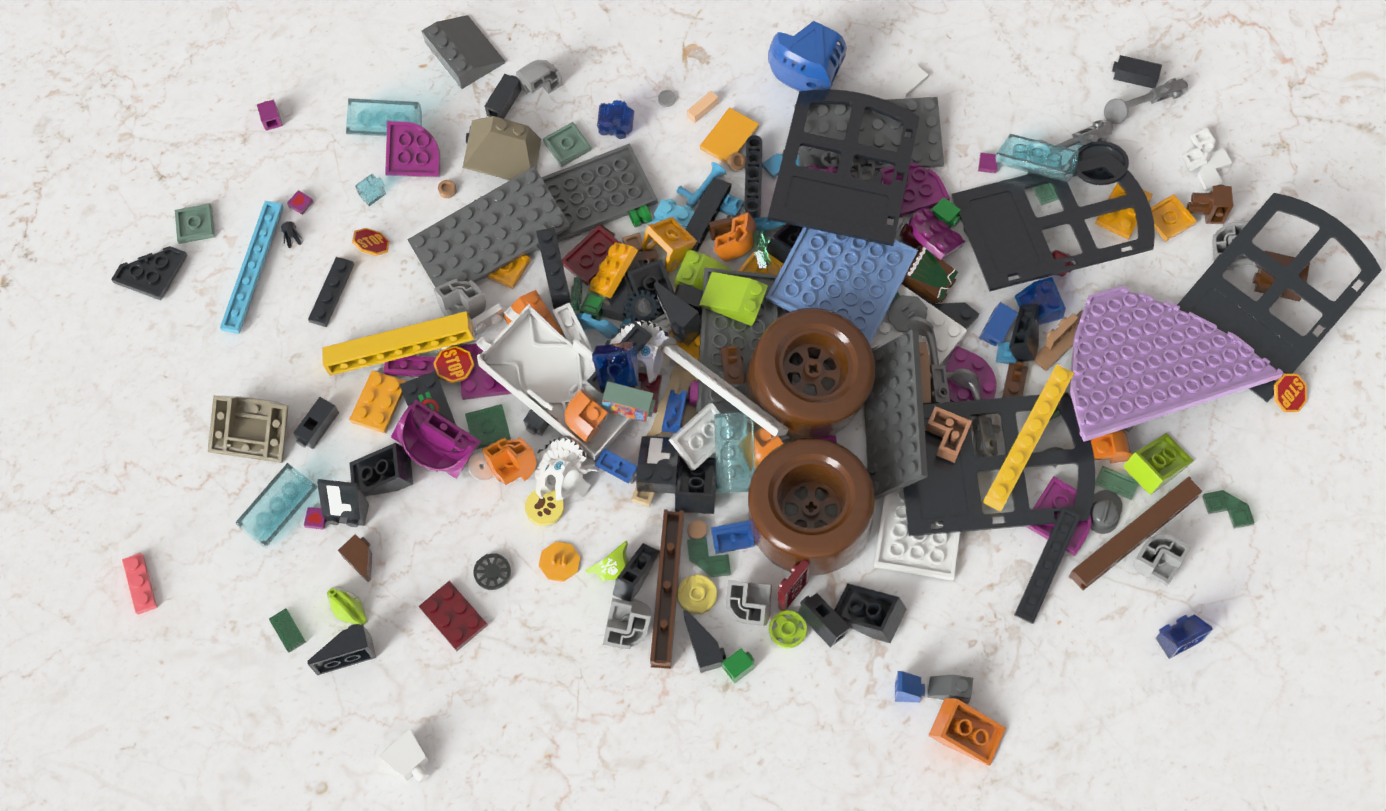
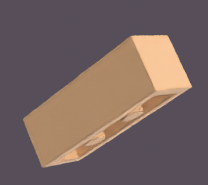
M712 91L707 93L687 110V117L696 123L719 104L718 96Z

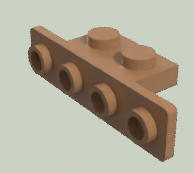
M1083 310L1077 315L1072 313L1068 318L1064 317L1059 322V327L1056 330L1052 329L1046 335L1047 341L1045 346L1037 353L1036 359L1033 360L1044 371L1049 370L1073 346L1074 335Z

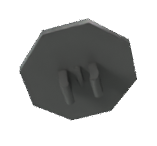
M902 295L891 303L888 321L898 332H908L911 330L908 326L909 319L911 317L926 319L928 308L919 297Z

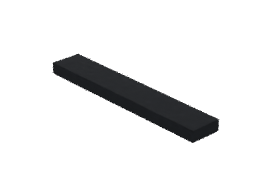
M1065 507L1061 508L1014 616L1031 624L1034 623L1079 522L1080 514Z

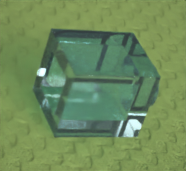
M370 174L355 185L358 195L368 206H371L386 195L384 182L380 177L376 178L373 174Z

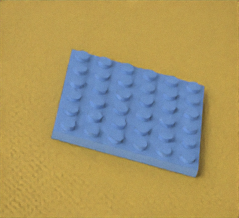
M803 227L766 296V300L788 311L802 308H822L836 312L853 322L865 335L869 344H871L918 250L895 240L894 246Z

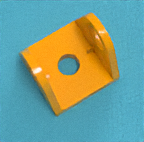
M673 217L648 225L642 249L645 252L650 251L659 244L668 253L665 269L667 274L679 267L684 260L687 250H691L697 240Z

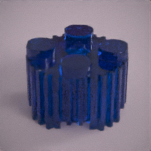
M614 100L612 104L601 103L597 120L598 133L603 136L609 134L610 136H616L618 139H625L626 134L631 133L633 129L634 110L628 107L625 101L622 102V100Z

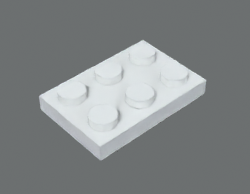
M709 403L675 433L669 441L691 470H695L725 443L734 432L714 404Z

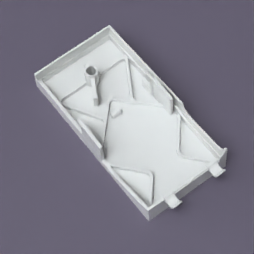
M530 304L520 314L509 307L504 313L512 321L491 344L486 342L482 336L476 342L483 350L481 354L477 355L478 365L564 437L578 442L587 453V456L596 461L604 448L607 449L633 420L609 413L599 425L601 429L590 443L582 440L566 424L565 410L580 388L587 390L598 399L597 403L602 406L604 393L601 394L587 382L600 366L596 362L599 358L576 339L573 341V344L570 343L540 316ZM617 378L613 382L616 384L626 386Z

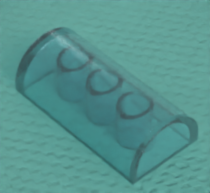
M348 98L347 135L387 137V121L412 122L422 126V111L419 102Z
M1010 134L996 154V163L1051 179L1069 182L1077 166L1079 151Z
M744 413L714 414L716 493L748 492L751 478L755 472L753 420Z
M286 463L235 523L250 538L267 548L317 490L318 486L289 463Z

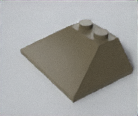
M491 116L472 120L462 168L511 180L532 167H537L542 139L528 125Z
M213 395L208 452L282 463L289 406L277 401L241 396Z

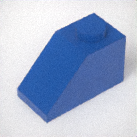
M898 671L895 679V702L920 703L921 696H925V684H921V677L904 671Z

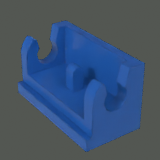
M1000 302L990 315L979 339L993 346H996L997 343L1001 344L1018 312Z
M674 390L670 391L661 431L677 433L682 428L688 400L687 391L682 390L680 394H675Z
M605 448L595 464L598 468L628 484H633V479L637 475L636 465Z
M749 520L711 527L715 554L754 547V537Z

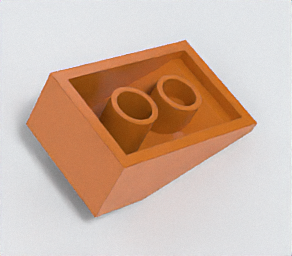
M945 698L928 736L951 749L990 766L1006 727L959 699Z

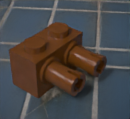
M1216 185L1212 186L1209 193L1193 192L1191 202L1187 203V210L1190 213L1204 214L1206 224H1224L1234 206L1232 186Z

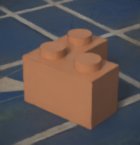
M935 406L925 431L943 438L936 455L955 463L972 421Z

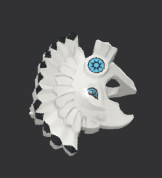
M641 320L639 322L627 323V325L623 324L622 328L617 329L618 334L612 335V340L605 342L606 349L603 351V355L609 356L635 324L638 323L650 332L653 337L623 370V375L629 383L633 384L632 379L635 375H638V369L646 366L649 383L655 381L661 368L667 371L670 365L671 358L664 354L663 349L665 346L677 344L676 339L672 338L663 327L650 321L645 322Z
M559 437L557 440H549L550 444L545 445V449H539L537 454H535L537 495L543 499L544 494L552 492L553 488H555L557 501L567 498L576 491L584 497L588 493L590 484L583 479L582 474H586L590 470L598 471L599 468L595 466V461L587 456L583 447L574 439L569 440L567 437L563 439Z

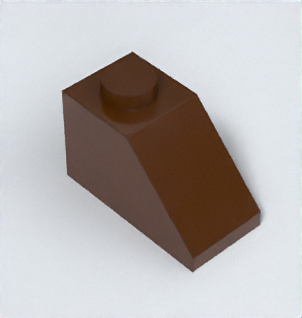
M355 534L338 549V552L369 582L371 580L372 552L369 549L371 544L364 537L360 539Z

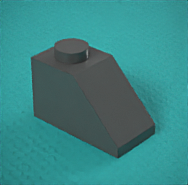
M959 675L930 676L927 697L940 700L955 698L965 704H969L972 695L973 678Z

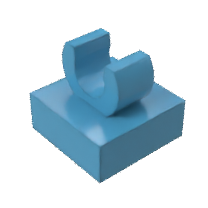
M728 194L720 206V212L736 217L737 213L744 206V201Z
M1009 342L998 343L996 362L1015 364L1016 359L1009 348Z

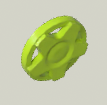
M790 610L781 611L770 621L769 635L772 641L782 648H794L800 645L806 637V622L797 612ZM783 615H792V616H791L789 619H786ZM776 621L777 627L772 630L773 623ZM800 621L803 625V629L798 627ZM781 638L783 643L779 642L777 639ZM795 638L799 639L797 642L793 643V640Z

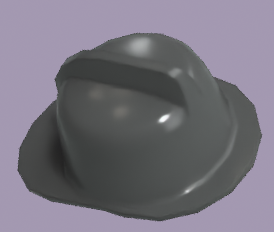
M1101 490L1094 494L1090 511V528L1096 533L1106 534L1116 528L1123 505L1121 498L1116 493L1110 490Z

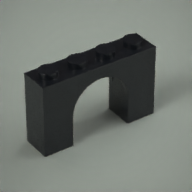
M555 228L538 230L536 233L553 309L570 303L572 307Z

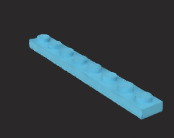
M265 201L220 326L222 331L240 334L284 208L282 203Z

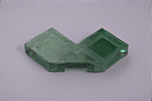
M761 228L753 232L754 254L760 270L771 265L766 250L769 239L765 228Z
M574 277V286L571 288V307L573 311H579L582 302L583 285L581 277Z
M1220 490L1203 494L1202 497L1208 514L1228 511L1234 529L1250 526L1255 523L1249 505L1226 491Z
M707 538L687 540L689 561L695 566L697 565L710 577L731 575L729 554L709 556Z

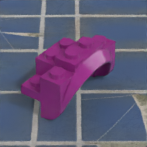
M417 400L405 410L391 435V438L399 442L405 449V452L417 464L436 472H446L455 479L458 478L481 442Z

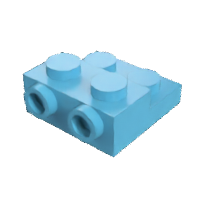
M661 199L654 212V219L651 224L673 217L686 229L694 211L688 205L683 207L677 205L672 199Z

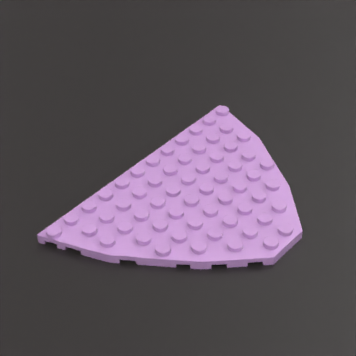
M1118 286L1091 294L1087 298L1073 340L1071 372L1074 375L1070 382V394L1080 428V436L1085 442L1282 377L1283 372L1269 365L1270 361L1265 357L1263 359L1254 353V349L1235 334L1229 331L1225 333L1217 329L1215 324L1191 312L1186 313L1179 310L1180 307L1171 302L1165 301V303L1154 300L1153 296L1141 292L1136 294L1128 291L1127 287Z

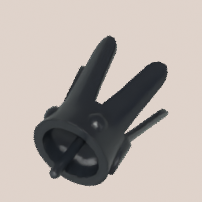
M292 221L283 223L281 231L284 233V244L286 238L287 246L290 249L292 247L291 238L294 237L297 244L301 245L299 237L301 239L302 237L296 230L295 223Z

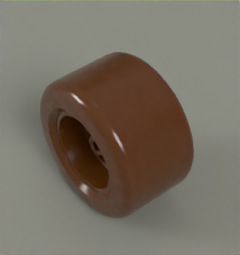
M802 308L790 311L777 318L765 329L754 349L746 372L748 398L789 429L786 436L791 439L818 438L837 434L855 418L872 391L876 371L874 354L862 331L846 317L822 308ZM799 354L803 362L799 366L791 364L789 362L791 356ZM809 355L815 356L818 359H812ZM823 362H825L831 370H826L823 366ZM797 373L801 380L796 385H792L787 374ZM823 378H829L835 382L830 390H826L821 384ZM806 384L815 387V396L803 393Z
M818 438L793 440L771 451L760 462L753 473L748 490L750 527L754 540L761 552L778 567L790 572L797 562L800 564L805 559L810 563L809 576L824 575L837 571L848 565L860 554L871 534L875 509L874 485L862 461L844 446ZM805 487L808 497L800 500L794 495V492ZM818 488L827 491L829 496L821 501L815 497V493ZM789 503L797 506V513L790 516L785 515V505ZM831 505L837 506V516L830 517L826 515L825 508ZM809 508H813L812 513L809 512ZM801 520L807 524V528L798 526L795 523ZM819 521L826 524V526L814 528V524Z

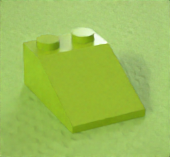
M688 249L676 276L675 287L678 284H684L703 290L704 268L732 269L705 254Z
M711 272L699 306L752 326L768 285L750 278Z
M1165 433L1136 451L1123 467L1151 495L1192 464L1194 460Z

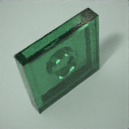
M502 404L465 414L469 433L481 441L477 449L488 447L503 438L511 440Z

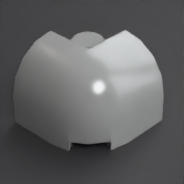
M535 60L516 71V75L521 81L522 89L526 94L530 91L534 93L541 87L550 94L563 85L560 72L547 60Z
M1249 221L1223 224V227L1213 234L1214 261ZM1240 255L1227 270H1234L1233 266L1253 265V262Z
M454 279L434 288L438 304L445 317L467 311L472 320L485 311L486 300L484 293L472 280L467 282Z
M1166 533L1165 535H1155L1145 542L1133 565L1147 579L1150 576L1168 587L1192 546Z
M728 580L726 607L730 615L741 623L766 626L771 612L772 585Z
M612 598L603 645L631 649L632 646L644 641L650 623L651 608L636 599H632V602Z

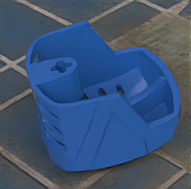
M813 21L794 36L782 32L775 34L768 51V62L775 77L796 91L831 89L832 83L845 59L847 46L843 37L838 32Z

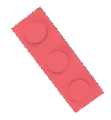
M139 553L122 559L135 612L139 615L157 608L144 555Z

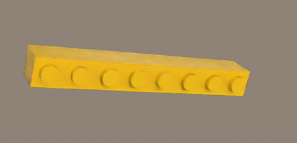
M465 311L322 347L323 366L329 376L472 341L474 340L473 322L468 312Z
M1056 364L983 503L1001 512L1073 377V372Z

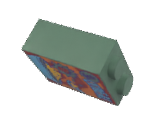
M607 381L602 399V407L611 414L646 422L647 417H652L656 400H652L653 393Z

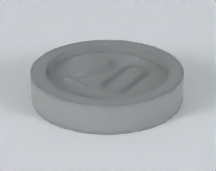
M664 90L658 95V102L664 107H670L676 101L675 94L670 90Z

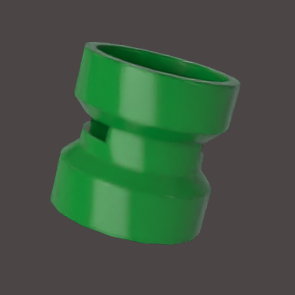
M646 204L640 206L637 210L632 209L628 211L630 220L635 228L641 226L644 222L649 223L652 221Z

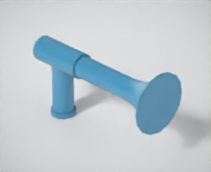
M711 162V173L694 194L682 186L678 187L676 192L689 199L686 205L693 208L703 196L712 179L721 174L726 175V171L719 164Z

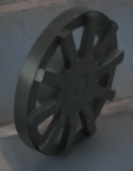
M493 553L485 554L476 561L473 574L480 587L486 590H497L509 581L511 567L503 556ZM489 558H494L493 563H490ZM497 559H501L502 561L496 565ZM484 560L487 561V566L482 563ZM505 563L507 568L500 569L499 567ZM479 565L484 568V570H477V569H478ZM501 572H507L506 577L502 576ZM478 573H484V574H485V575H483L482 577H480L479 579H478V577H477V574H478ZM485 578H487L486 585L481 582ZM498 578L503 580L500 584L497 582ZM490 580L494 581L495 586H489Z

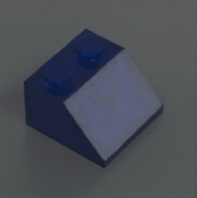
M1052 277L1035 281L1014 296L1019 308L1021 305L1038 303L1039 325L1060 320L1064 317L1066 308Z
M634 341L595 347L592 358L600 391L605 390L607 381L627 387L638 386V358Z
M1195 614L1190 617L1184 615L1176 620L1177 624L1173 626L1167 624L1159 629L1160 633L1157 635L1156 640L1168 659H1171L1204 641L1212 632V626Z

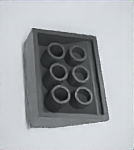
M468 15L438 21L421 30L426 45L461 89L505 64V60Z

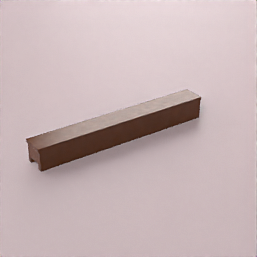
M1189 476L1071 571L1069 578L1084 591L1198 499V495L1202 493V490Z
M664 509L650 656L651 668L671 669L684 522L683 510L673 512Z

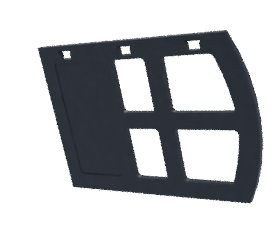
M832 89L799 91L767 219L894 246L919 116L893 102L863 93ZM838 104L851 106L852 109L845 139L839 140L804 132L810 105ZM868 109L903 124L898 151L858 143L864 110ZM905 131L912 132L911 138L904 137ZM800 146L839 153L841 157L838 171L831 173L796 165ZM858 157L894 165L895 170L892 184L887 185L851 177L850 172L853 159ZM897 174L903 175L902 181L896 180ZM887 219H894L893 226L887 224Z
M1111 154L1077 162L1078 169L1083 174L1105 170L1113 178L1119 175L1125 167ZM1073 163L953 193L952 199L955 206L961 209L960 219L989 292L1154 250L1155 228L1151 207L1144 191L1131 172L1127 170L1124 177L1117 181L1126 193L1125 196L1082 207L1078 206L1066 180L1067 178L1077 176L1073 169ZM1051 183L1064 211L1036 217L1024 190ZM1128 208L1134 209L1138 238L1105 248H1097L1085 219ZM1069 224L1082 253L1056 260L1052 256L1042 230ZM1131 246L1132 250L1122 252L1121 248ZM1075 261L1076 263L1073 265L1065 266L1066 262ZM1015 275H1018V276H1019L1018 279H1014V280H1010V281L1008 280V279H1009L1008 277L1015 276Z
M1273 193L1226 249L1219 254L1214 263L1177 306L1183 312H1191L1215 324L1217 329L1225 333L1229 331L1251 346L1254 349V353L1263 359L1265 357L1269 360V365L1274 369H1280L1285 374H1293L1382 269L1363 241L1337 218L1308 202L1291 196ZM1276 212L1296 216L1319 227V231L1288 266H1283L1252 243V240ZM1331 238L1336 239L1344 247L1361 270L1336 301H1331L1299 277V274ZM1240 255L1248 258L1275 279V282L1257 301L1251 299L1223 278L1225 271ZM1360 280L1364 284L1356 292L1352 286ZM1285 290H1291L1322 313V317L1305 336H1301L1269 311ZM1319 325L1325 328L1318 337L1313 334V331ZM1273 380L1248 389L1268 403L1274 396V384L1277 381Z
M1068 392L1062 395L1056 409L1060 412L1066 423L1075 448L1033 452L1011 492L1014 511L1005 513H983L977 473L1001 469L1019 435L1016 413L1032 411L1040 395L924 404L925 430L935 406L970 420V416L999 414L1006 454L976 457L970 426L956 461L953 463L936 455L943 438L925 431L928 477L903 488L909 536L1055 524L1057 518L1054 519V512H1060L1061 508L1030 509L1024 473L1025 468L1076 464L1078 466L1074 506L1065 508L1080 514L1079 522L1088 521L1095 491L1094 453L1091 440L1084 442L1080 436V428L1073 401ZM1004 517L1005 523L993 524V518ZM942 522L943 528L931 529V523Z

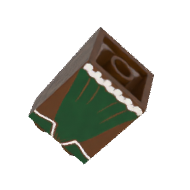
M924 246L916 249L918 250L917 255L908 269L902 285L929 304L941 303L948 295L946 293L947 290L956 282L955 277L958 271L945 261L938 259Z

